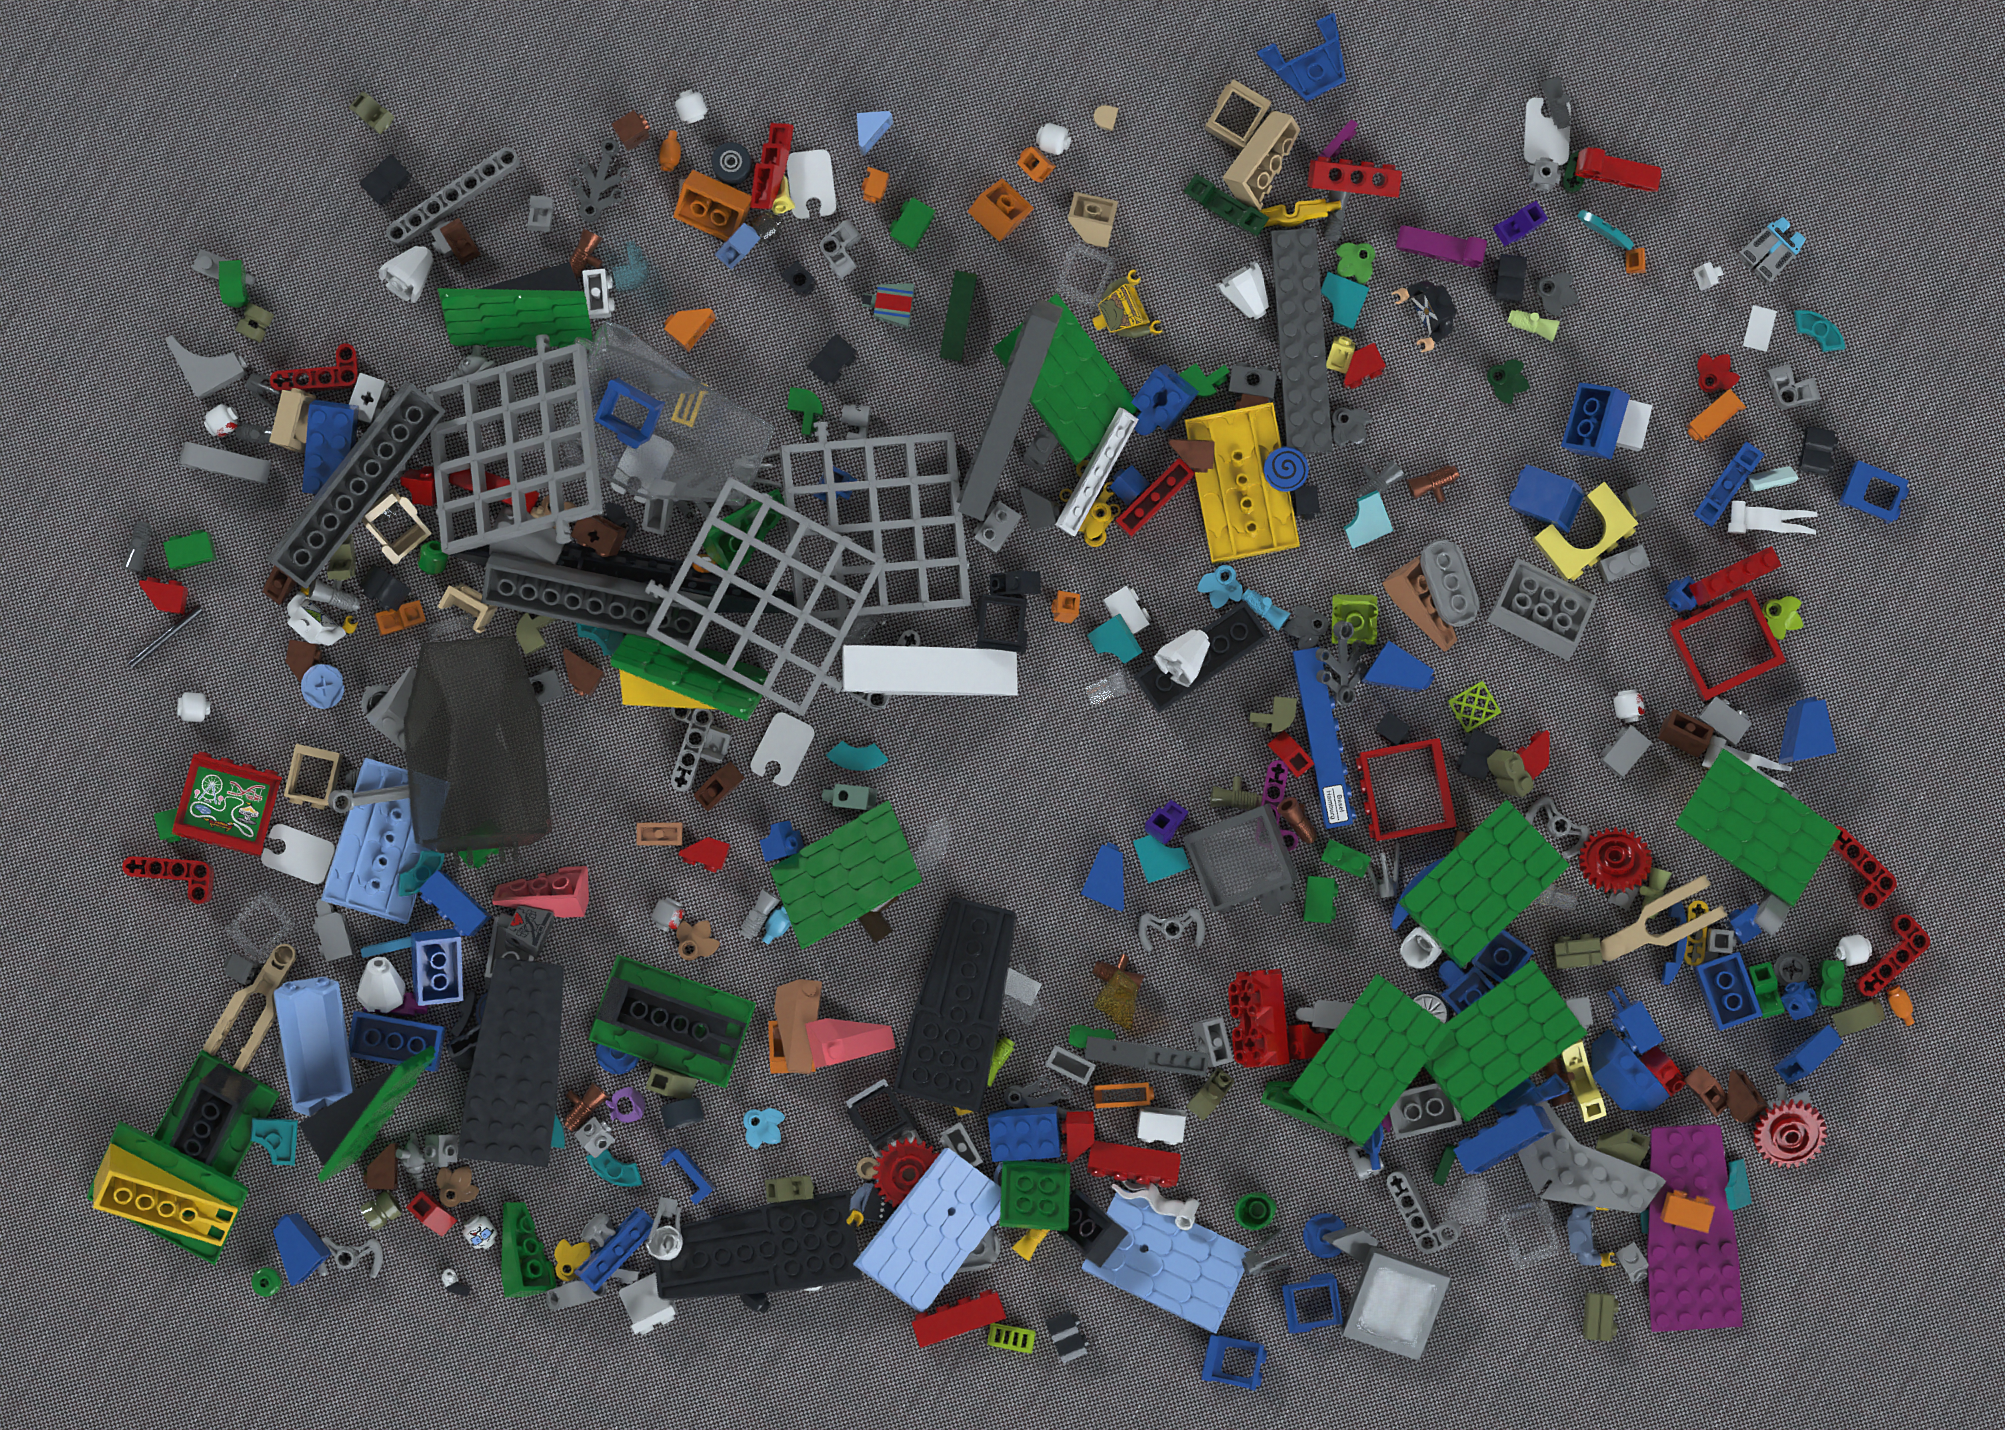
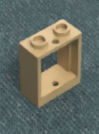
M292 388L291 391L282 390L269 442L288 450L305 454L309 404L316 400V396L296 388Z
M296 744L284 797H289V802L300 805L303 804V801L311 802V807L324 810L325 806H329L328 796L336 789L344 754ZM303 755L334 761L325 800L295 793Z

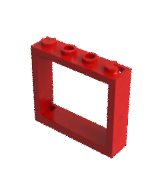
M1743 588L1730 593L1732 598L1724 601L1722 597L1710 603L1712 608L1704 611L1701 607L1690 613L1691 618L1685 621L1682 617L1670 622L1672 627L1666 629L1702 702L1787 662L1751 589L1745 592ZM1746 599L1774 658L1707 689L1679 631Z
M1440 738L1358 753L1359 758H1355L1357 771H1362L1363 780H1360V788L1362 794L1366 793L1367 802H1364L1366 816L1370 815L1371 819L1368 830L1370 838L1374 837L1375 842L1457 827ZM1430 747L1444 822L1381 834L1367 759Z

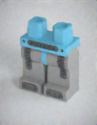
M1784 217L1775 223L1771 222L1736 255L1749 269H1752L1768 253L1769 256L1753 271L1766 285L1801 251L1799 248L1806 240L1799 232H1796L1790 239L1784 234L1791 226Z

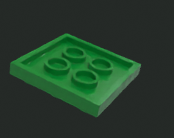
M1002 1161L999 1226L1068 1231L1070 1164Z

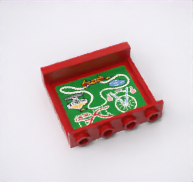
M199 751L198 754H193L171 834L260 857L282 777L278 776V772L265 769V772L258 771L254 765L243 763L242 766L235 765L234 760L228 758L213 759L211 758L212 755L206 752Z

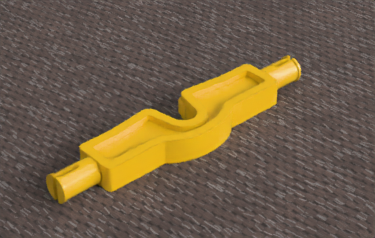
M1326 199L1296 202L1295 212L1291 215L1287 214L1286 206L1283 204L1261 209L1260 212L1269 217L1264 227L1272 225L1292 227L1300 225L1309 219L1327 217L1328 211L1342 210L1340 200L1327 203Z

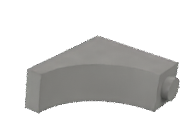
M174 335L165 338L196 397L200 400L248 374L245 369L248 365L242 355L238 356L236 353L231 352L219 357H203L185 349Z

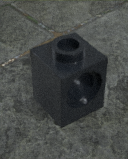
M797 260L781 274L782 280L799 298L803 295L807 297L816 288L814 286L816 280ZM797 276H804L806 282L802 286H797L794 284V279Z
M1317 485L1299 487L1293 490L1296 517H1302V520L1315 519V515L1320 513Z
M1388 711L1374 731L1394 746H1397L1399 742L1403 745L1409 737L1410 733L1407 731L1410 726Z

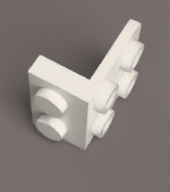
M656 1273L642 1278L619 1291L623 1304L633 1322L631 1327L635 1334L641 1332L644 1335L654 1330V1324L661 1321L662 1325L674 1320L673 1315L678 1312L673 1300L663 1301L658 1297Z

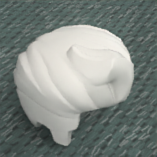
M1419 926L1405 938L1400 954L1408 967L1423 969L1431 965L1438 958L1442 948Z

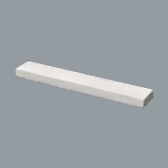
M1119 408L1055 524L1071 536L1075 537L1139 420L1125 409Z

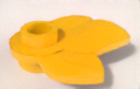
M1094 501L1078 531H1086L1089 539L1100 536L1104 530V524L1110 520L1112 515L1109 505L1104 502L1096 503ZM1098 511L1105 513L1102 517H1098L1096 514Z
M565 1239L558 1243L554 1256L558 1263L556 1265V1275L560 1280L571 1281L578 1277L574 1271L590 1256L589 1243L582 1242L575 1244L573 1247ZM570 1266L571 1272L564 1273L563 1267Z

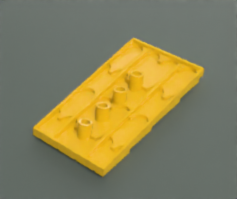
M1273 402L1186 419L1185 427L1188 439L1212 440L1215 442L1213 469H1208V473L1195 472L1212 564L1300 547L1290 491H1278L1273 488L1266 480L1264 474V463L1269 453L1281 447Z

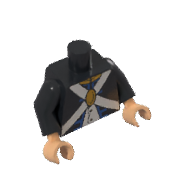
M1423 280L1408 286L1407 290L1400 288L1392 293V295L1397 293L1401 297V300L1395 302L1396 304L1406 301L1411 296V300L1429 335H1431L1430 338H1423L1417 341V345L1425 343V349L1421 352L1433 350L1434 343L1440 342L1453 331V319L1457 314V310L1452 302V297L1447 293L1443 285L1436 287L1434 283Z

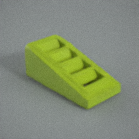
M991 1323L987 1345L1032 1354L1036 1330ZM997 1328L1001 1329L999 1342L995 1341ZM1005 1331H1010L1008 1343H1003ZM1014 1332L1019 1333L1017 1345L1013 1344ZM1023 1334L1028 1335L1026 1347L1021 1346Z

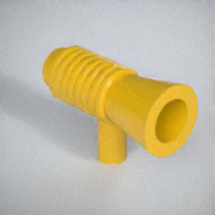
M1028 1229L1026 1235L1011 1248L1029 1262L1037 1245L1043 1241L1050 1230Z

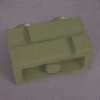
M1593 934L1579 935L1580 939L1571 940V936L1557 937V942H1552L1555 969L1602 965L1599 937L1593 938Z
M1585 1292L1582 1334L1584 1339L1612 1341V1336H1616L1617 1322H1613L1614 1313H1618L1619 1300L1615 1299L1614 1294Z

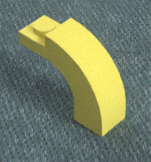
M1580 1039L1561 1053V1061L1565 1073L1573 1072L1575 1075V1079L1568 1083L1582 1118L1585 1122L1607 1116L1603 1098L1592 1077L1583 1042Z

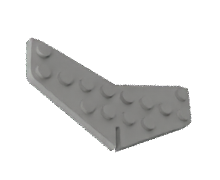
M1547 1101L1536 1104V1106H1543L1555 1128V1131L1517 1152L1536 1196L1550 1179L1553 1182L1540 1199L1632 1213H1641L1646 1209L1666 1180L1656 1173L1579 1144ZM1517 1112L1509 1114V1117L1513 1116Z

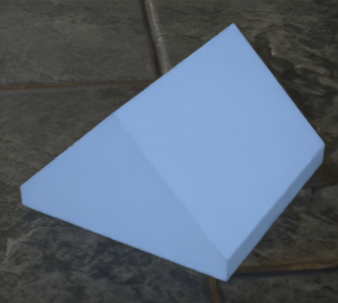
M889 111L857 113L859 147L863 156L868 153L893 124L892 114Z

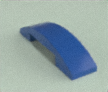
M1746 441L1716 480L1693 515L1712 528L1725 510V507L1765 454Z
M1444 858L1423 868L1405 886L1392 913L1390 928L1393 931L1399 927L1408 915L1398 902Z
M1681 901L1668 908V917L1676 918V927L1687 922ZM1687 936L1674 942L1672 962H1663L1661 984L1669 985L1676 976L1684 958Z

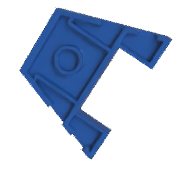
M1334 12L1316 21V25L1326 43L1285 63L1275 43L1256 53L1305 102L1346 82Z
M1556 1073L1539 1087H1536L1527 1078L1492 1105L1502 1116L1517 1112L1516 1109L1524 1104L1529 1106L1532 1104L1536 1105L1563 1095L1569 1091V1087Z

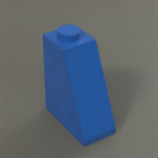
M1108 842L1106 846L1101 845L1081 895L1122 912L1124 909L1123 853L1119 852L1120 847Z
M1827 1025L1817 1030L1773 1068L1789 1085L1811 1074L1843 1041L1837 1031L1831 1028L1830 1025Z
M298 1212L282 1216L277 1221L279 1225L273 1230L289 1283L292 1286L303 1283L332 1254Z

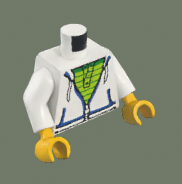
M302 586L301 592H298L287 605L288 615L291 617L287 622L288 625L311 644L332 645L344 637L346 633H353L358 625V622L355 624L350 623L353 616H347L342 627L336 624L311 600L307 599L309 586L307 589Z

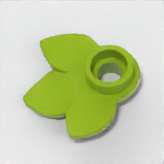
M1786 596L1781 600L1770 599L1762 607V613L1768 620L1767 623L1776 639L1783 640L1786 630H1797L1804 626L1801 617L1796 612L1802 602L1793 596ZM1771 606H1774L1777 609L1775 615L1771 614L1769 611Z

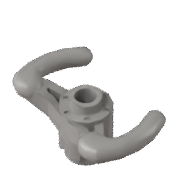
M1543 796L1536 800L1530 806L1525 819L1532 825L1537 811L1542 807L1545 808L1549 819L1547 831L1551 836L1560 838L1568 834L1579 835L1580 839L1577 844L1563 852L1565 859L1577 855L1580 852V848H1584L1583 842L1589 840L1591 835L1589 828L1585 825H1574L1567 817L1559 813L1551 797ZM1556 822L1561 824V830H1555Z
M1194 908L1188 910L1183 917L1158 919L1151 913H1145L1139 920L1138 935L1144 949L1150 952L1153 946L1147 936L1146 928L1148 925L1160 930L1166 939L1177 940L1181 937L1184 928L1192 921H1195L1197 924V935L1194 945L1200 947L1205 937L1204 918L1201 912ZM1169 925L1176 927L1175 933L1171 934L1168 932L1167 928Z
M329 1237L321 1239L332 1252L334 1261H336L337 1267L340 1269H351L359 1263L362 1256L371 1251L374 1252V1263L369 1276L376 1278L383 1261V1251L378 1240L370 1239L362 1246L337 1245ZM346 1253H348V1256H351L350 1261L346 1260ZM323 1262L317 1269L321 1276H326L328 1271L325 1262Z

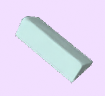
M1787 466L1752 474L1747 479L1750 491L1755 492L1794 483L1798 480V476L1792 467Z

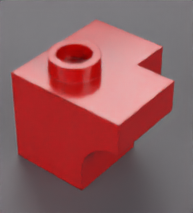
M424 466L421 470L409 469L400 477L401 486L406 487L410 491L413 504L434 506L437 503L434 467Z
M1309 1024L1288 1026L1289 1060L1314 1058L1325 1044V1033H1313Z

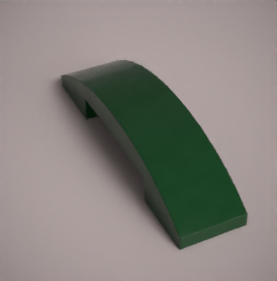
M1198 174L1194 175L1183 191L1210 212L1256 237L1269 220V217L1251 206L1244 205L1216 188L1213 183Z
M955 271L939 358L962 362L978 274Z

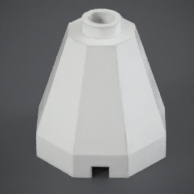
M414 246L384 263L379 269V278L382 281L386 279L388 281L386 287L402 300L408 301L411 298V302L415 303L421 296L432 267V253L424 246Z
M1253 262L1250 264L1251 267L1249 269L1242 267L1222 280L1223 283H1218L1216 286L1220 293L1248 318L1254 317L1256 320L1267 313L1266 309L1269 307L1262 271L1258 263Z
M1192 629L1164 645L1155 655L1154 660L1165 674L1168 671L1173 674L1171 679L1174 682L1189 687L1198 676L1210 645L1208 636L1201 630L1196 631Z
M375 957L368 961L357 992V999L370 1012H375L374 1009H379L382 1013H388L403 1004L406 986L393 965L386 958Z

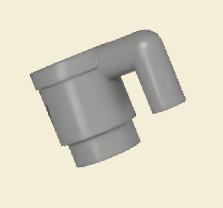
M843 405L841 422L852 426H859V433L848 432L847 440L867 439L871 406Z
M1353 1143L1347 1147V1151L1360 1182L1385 1170L1380 1155L1381 1169L1372 1170L1369 1155L1360 1158L1358 1151L1362 1150V1148Z

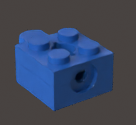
M1166 364L1156 367L1131 402L1141 410L1137 416L1139 420L1134 427L1135 431L1140 435H1148L1153 433L1158 425L1164 430L1174 427L1199 391Z
M1449 960L1441 963L1438 968L1439 977L1448 986L1439 996L1456 1015L1494 988L1492 983L1476 965H1473L1464 972L1454 961Z
M1618 985L1614 989L1624 1005L1622 1007L1615 994L1611 990L1607 992V996L1616 1009L1612 1013L1614 1019L1611 1022L1618 1032L1621 1031L1625 1036L1623 1042L1632 1052L1642 1054L1664 1041L1642 1001L1634 1000L1630 1003Z

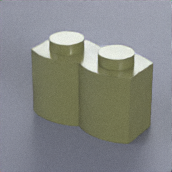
M1497 749L1487 758L1488 767L1491 773L1496 776L1498 787L1504 794L1524 797L1534 788L1532 778L1524 770L1523 760L1516 752Z

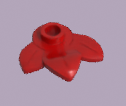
M1704 353L1699 358L1697 363V369L1700 373L1698 385L1702 391L1712 393L1718 388L1728 390L1737 384L1740 376L1734 372H1729L1731 365L1729 354L1719 355L1712 360L1708 354ZM1706 378L1712 379L1713 384L1711 386L1705 383Z

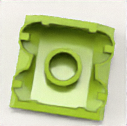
M1336 594L1333 596V644H1338V637L1335 636L1333 627L1342 620L1350 622L1354 627V633L1347 640V644H1353L1355 640L1364 641L1366 644H1377V596L1371 594Z

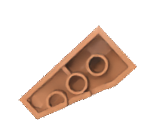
M1420 555L1391 573L1382 584L1393 602L1445 652L1457 641L1453 626L1445 623L1437 613L1421 568Z
M798 979L777 987L774 1010L788 1072L811 1074L813 1057L805 1023L817 1021L819 1018L822 981Z

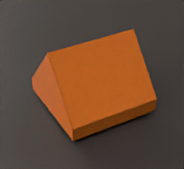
M1645 248L1625 251L1626 273H1646Z

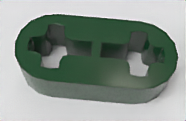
M1576 151L1570 156L1563 176L1562 187L1567 193H1577L1585 179L1576 176L1575 182L1578 185H1575L1573 188H1570V183L1567 182L1575 174L1576 162L1573 159L1578 158L1580 151Z
M1446 1143L1434 1172L1432 1183L1440 1186L1444 1185L1456 1156L1454 1149L1458 1146Z

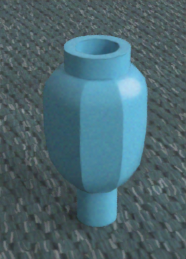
M784 905L781 908L774 909L766 921V934L762 938V941L766 944H770L774 937L782 936L791 925Z

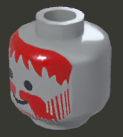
M668 897L665 900L660 899L651 915L652 919L657 922L655 927L666 932L669 928L677 929L685 913L684 909L681 908L683 904Z

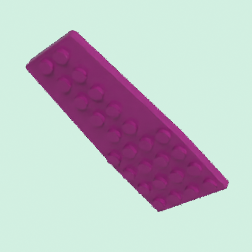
M1717 1124L1654 1127L1650 1133L1649 1171L1658 1174L1666 1182L1648 1205L1647 1262L1649 1266L1647 1277L1651 1332L1743 1327L1739 1255L1733 1212L1728 1208L1725 1188L1728 1185V1176L1721 1128ZM1674 1190L1688 1193L1687 1197L1696 1199L1697 1195L1709 1198V1202L1715 1206L1708 1233L1664 1222L1660 1217L1667 1192L1674 1193Z

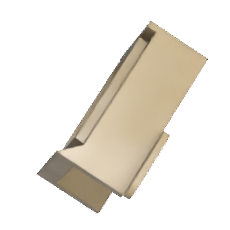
M1233 79L1231 84L1226 85L1218 98V106L1206 123L1205 130L1242 151L1256 133L1255 131L1271 106V101ZM1233 92L1261 109L1244 138L1215 122Z
M394 488L375 502L361 519L366 528L383 545L381 551L393 564L399 563L400 559L432 534L427 525L417 515V509L405 496L401 497ZM398 501L415 520L416 524L390 544L372 524V521Z
M460 582L458 586H448L438 608H449L454 604L477 617L473 630L482 633L485 631L483 626L490 623L498 606L481 603L482 594Z

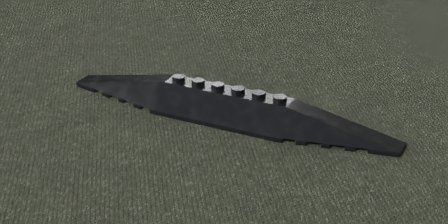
M454 537V541L465 537ZM568 542L565 543L556 565L646 584L653 580L656 586L661 584L663 587L670 589L684 561L619 550L617 555L602 557L590 546L584 547L578 543ZM490 544L451 554L450 556L486 567L490 557ZM691 565L679 591L713 598L723 579L711 572H698ZM758 582L757 585L750 583L762 589L763 591H765L768 586L767 584ZM730 583L715 613H753L760 598ZM781 588L773 591V596L795 607L793 592ZM767 603L762 613L787 612Z

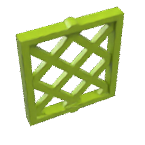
M1483 681L1447 701L1466 733L1501 713L1493 699V695L1490 694ZM1478 687L1476 694L1469 693V691ZM1481 687L1485 689L1487 697L1479 695ZM1464 695L1463 702L1456 701V699ZM1467 695L1475 697L1473 705L1466 703ZM1478 698L1486 700L1484 708L1476 706ZM1489 701H1492L1495 711L1487 709ZM1454 703L1462 705L1460 713L1455 710ZM1465 706L1472 708L1471 716L1463 714ZM1475 709L1483 711L1482 718L1473 717ZM1486 712L1494 713L1491 716L1484 719ZM1462 717L1470 719L1468 726L1464 725L1461 720ZM1472 720L1481 721L1471 727Z

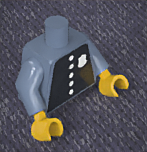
M865 1183L850 1199V1216L847 1219V1224L850 1225L853 1219L857 1222L856 1227H859L863 1220L886 1223L900 1204L893 1208L892 1200L885 1203L886 1195H878V1192L882 1189L881 1187L877 1188L874 1187V1184Z
M1575 1205L1567 1220L1571 1254L1577 1256L1578 1262L1582 1265L1614 1266L1616 1263H1611L1610 1256L1615 1255V1253L1598 1254L1594 1216L1595 1210L1609 1209Z

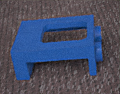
M1858 460L1853 464L1838 505L1843 507L1850 506L1885 520L1884 523L1890 524L1893 520L1896 521L1900 515L1901 508H1899L1901 499L1905 500L1909 492L1907 484L1909 480ZM1872 477L1898 487L1889 511L1864 500L1865 492Z
M682 1146L677 1149L672 1147L662 1155L664 1158L660 1163L662 1166L675 1159L699 1187V1190L690 1197L695 1205L716 1188Z
M1210 1333L1201 1379L1250 1388L1255 1391L1256 1385H1261L1263 1373L1259 1372L1261 1363L1265 1364L1267 1350H1264V1345L1261 1343ZM1227 1347L1249 1350L1256 1353L1253 1373L1250 1378L1222 1372L1221 1368Z

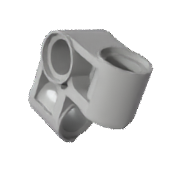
M849 219L840 223L820 242L821 254L840 280L858 267L846 249L857 243L862 238V235ZM832 242L836 245V249L833 252H826L824 245Z
M1789 364L1766 370L1767 381L1775 404L1780 409L1787 410L1821 400L1815 378L1795 383ZM1782 393L1789 394L1792 401L1790 403L1784 402L1781 397Z
M582 1280L566 1283L561 1287L549 1290L546 1294V1302L552 1310L584 1304L604 1297L607 1293V1285L604 1282L594 1292Z

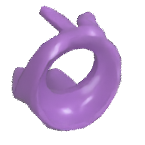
M632 1087L618 1090L613 1094L611 1102L606 1100V1105L610 1107L612 1121L615 1118L626 1123L637 1121L642 1118L645 1110L644 1097ZM625 1096L629 1097L633 1105V1111L627 1115L622 1114L617 1107L618 1100Z

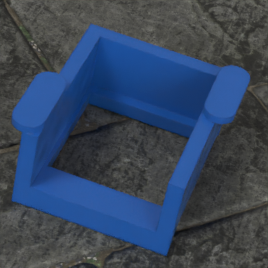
M618 377L608 382L594 421L617 433L619 441L636 449L651 439L665 402L654 399ZM620 394L650 409L641 430L612 414Z
M1332 1273L1312 1275L1309 1281L1281 1285L1289 1333L1307 1332L1316 1327L1343 1324L1337 1280ZM1329 1285L1334 1318L1298 1323L1293 1291Z

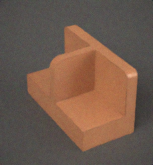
M637 823V846L683 845L684 823Z

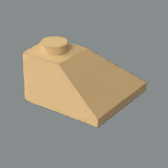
M1075 192L1068 221L1085 243L1096 247L1108 248L1118 201Z

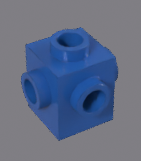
M1689 575L1679 581L1677 579L1672 581L1667 587L1669 591L1664 596L1669 606L1679 613L1685 609L1691 610L1697 605L1689 587L1696 582Z
M1806 981L1790 983L1786 986L1781 997L1784 1008L1788 1010L1793 1020L1813 1015L1819 1003L1814 990L1809 987Z

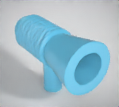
M1248 588L1241 597L1242 601H1246L1256 614L1264 617L1277 631L1283 627L1291 613L1274 606L1269 597H1263L1257 591L1255 592V590L1251 591Z

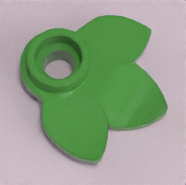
M1349 242L1340 245L1336 249V253L1342 258L1337 266V275L1341 277L1355 275L1359 284L1366 283L1373 273L1371 263L1375 258L1374 248L1368 243L1355 245ZM1362 250H1366L1368 253L1365 259L1360 257Z

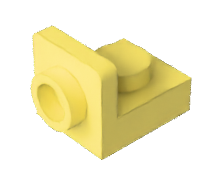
M783 176L779 192L771 209L775 215L795 208V203L789 195L788 180L785 176Z
M1345 336L1334 337L1326 361V367L1346 374L1355 350V343Z

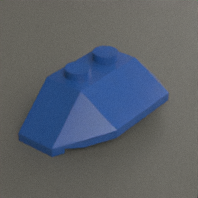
M1607 1029L1592 1043V1077L1622 1110L1654 1111L1670 1096L1657 1078L1610 1029Z

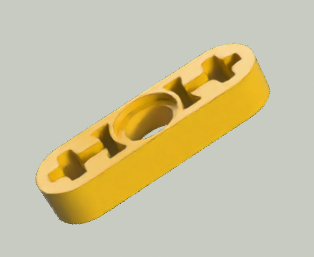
M1697 900L1689 904L1686 917L1687 923L1690 922V919H1696V913L1692 912V908H1696L1697 904L1700 905L1701 909H1704V913L1709 912L1705 902ZM1707 926L1701 929L1702 936L1700 939L1694 940L1690 935L1687 936L1683 959L1688 965L1696 966L1704 960ZM1688 941L1691 943H1702L1701 947L1696 946V953L1700 954V958L1695 959V962H1691L1692 959L1688 957V953L1693 951V946H1688Z

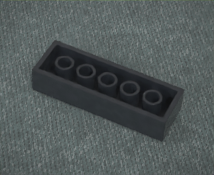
M1243 601L1201 630L1208 636L1210 645L1198 676L1189 687L1174 682L1171 679L1173 674L1169 671L1165 674L1156 662H1153L1133 676L1134 681L1158 715L1270 639L1269 634L1246 601Z

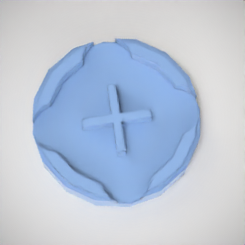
M317 664L310 667L301 681V692L305 701L319 709L335 706L341 700L344 693L343 676L337 668L328 664Z

